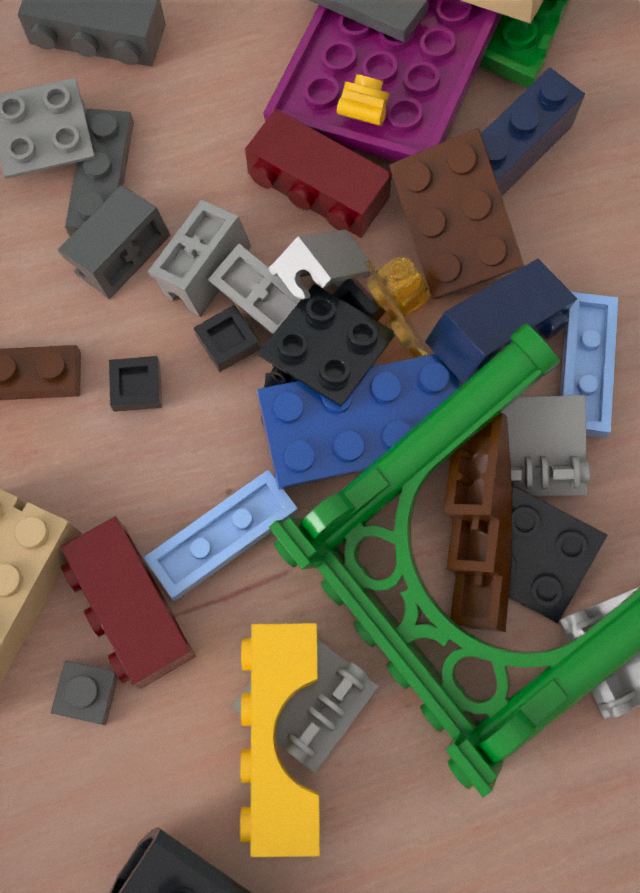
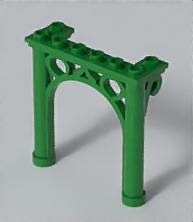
M524 323L509 336L512 342L344 489L325 499L305 518L289 517L286 521L276 520L269 526V529L278 539L274 546L281 557L292 567L299 565L301 569H318L325 578L321 585L327 595L339 606L345 603L357 618L353 625L358 634L370 646L374 647L377 644L390 661L386 665L393 678L405 689L411 686L424 702L420 708L428 722L439 732L445 729L452 737V741L445 749L451 757L448 760L449 768L465 788L470 789L474 786L483 798L492 792L503 763L508 757L640 653V587L574 640L547 650L518 651L485 642L460 627L439 607L429 593L418 571L412 548L411 523L414 505L426 480L445 460L561 362L549 345L527 323ZM400 495L394 530L379 525H366L369 520ZM370 536L380 537L395 544V571L386 579L374 578L359 559L360 545ZM347 540L343 554L338 547ZM404 578L408 589L400 592L405 601V614L403 621L399 624L373 590L392 589L401 584ZM422 611L432 623L418 624ZM430 638L438 641L444 647L452 640L461 648L454 649L446 658L441 675L414 640ZM473 656L492 662L497 680V690L492 697L486 700H477L466 693L464 687L458 683L455 675L456 665L460 659ZM507 666H548L510 698L507 696L510 687ZM473 714H488V716L479 722Z

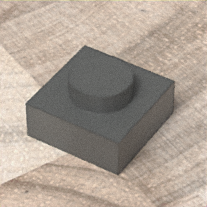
M65 660L50 713L106 725L118 681L116 673L111 670Z

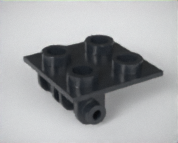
M313 284L308 290L310 298L300 300L261 348L258 356L272 364L273 369L270 374L278 383L286 384L289 380H298L342 407L395 337L396 332L323 288Z
M514 486L512 489V544L509 597L558 623L608 534Z

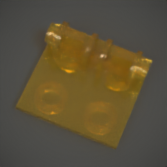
M397 257L376 269L369 259L365 261L373 276L366 284L381 307L385 308L393 320L390 322V325L402 345L409 349L414 358L421 355H431L408 317V314L423 306L430 297L429 286L415 268L413 262L406 257Z

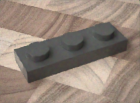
M87 109L85 117L95 158L77 162L65 224L69 236L120 185L123 186L134 125L131 112Z

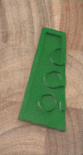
M544 0L531 24L502 14L479 66L529 88L541 73L570 0Z

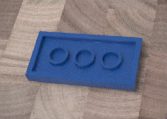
M436 354L372 366L342 407L299 381L257 389L258 402L278 490L363 472L460 387L458 378Z

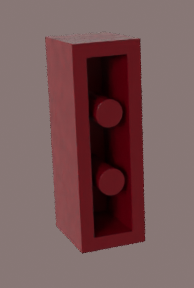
M276 108L245 148L248 174L258 185L267 189L271 187L288 196L289 200L298 208L303 210L311 209L325 217L335 229L347 230L362 238L390 198L391 172Z
M116 516L60 547L67 560V563L61 565V570L75 593L81 589L83 590L91 605L84 610L85 616L98 637L106 634L115 652L108 655V659L122 683L130 680L133 686L142 689L196 657L128 531Z

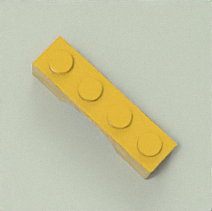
M317 623L251 624V638H242L241 644L242 671L251 670V693H242L241 725L251 726V749H241L240 762L241 783H251V807H241L240 840L241 842H251L250 857L320 856L319 792L302 785L288 773L279 757L276 745L277 724L285 705L300 690L318 682Z

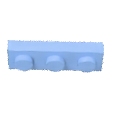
M571 292L577 300L565 314L569 321L564 327L559 396L585 395L586 436L606 438L611 433L618 297Z
M268 469L143 558L175 602L272 532L269 526L276 520L286 521L289 517H294L298 514V508L284 489L278 490L276 479Z

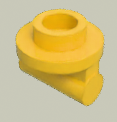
M356 74L354 83L345 81L343 94L337 105V114L381 126L385 120L386 104L390 93L381 91L383 81Z

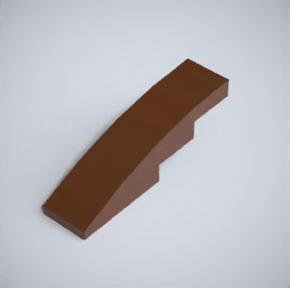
M500 413L451 455L443 514L453 519L446 567L447 570L456 573L450 618L462 628L506 632L511 573L512 487L507 416Z

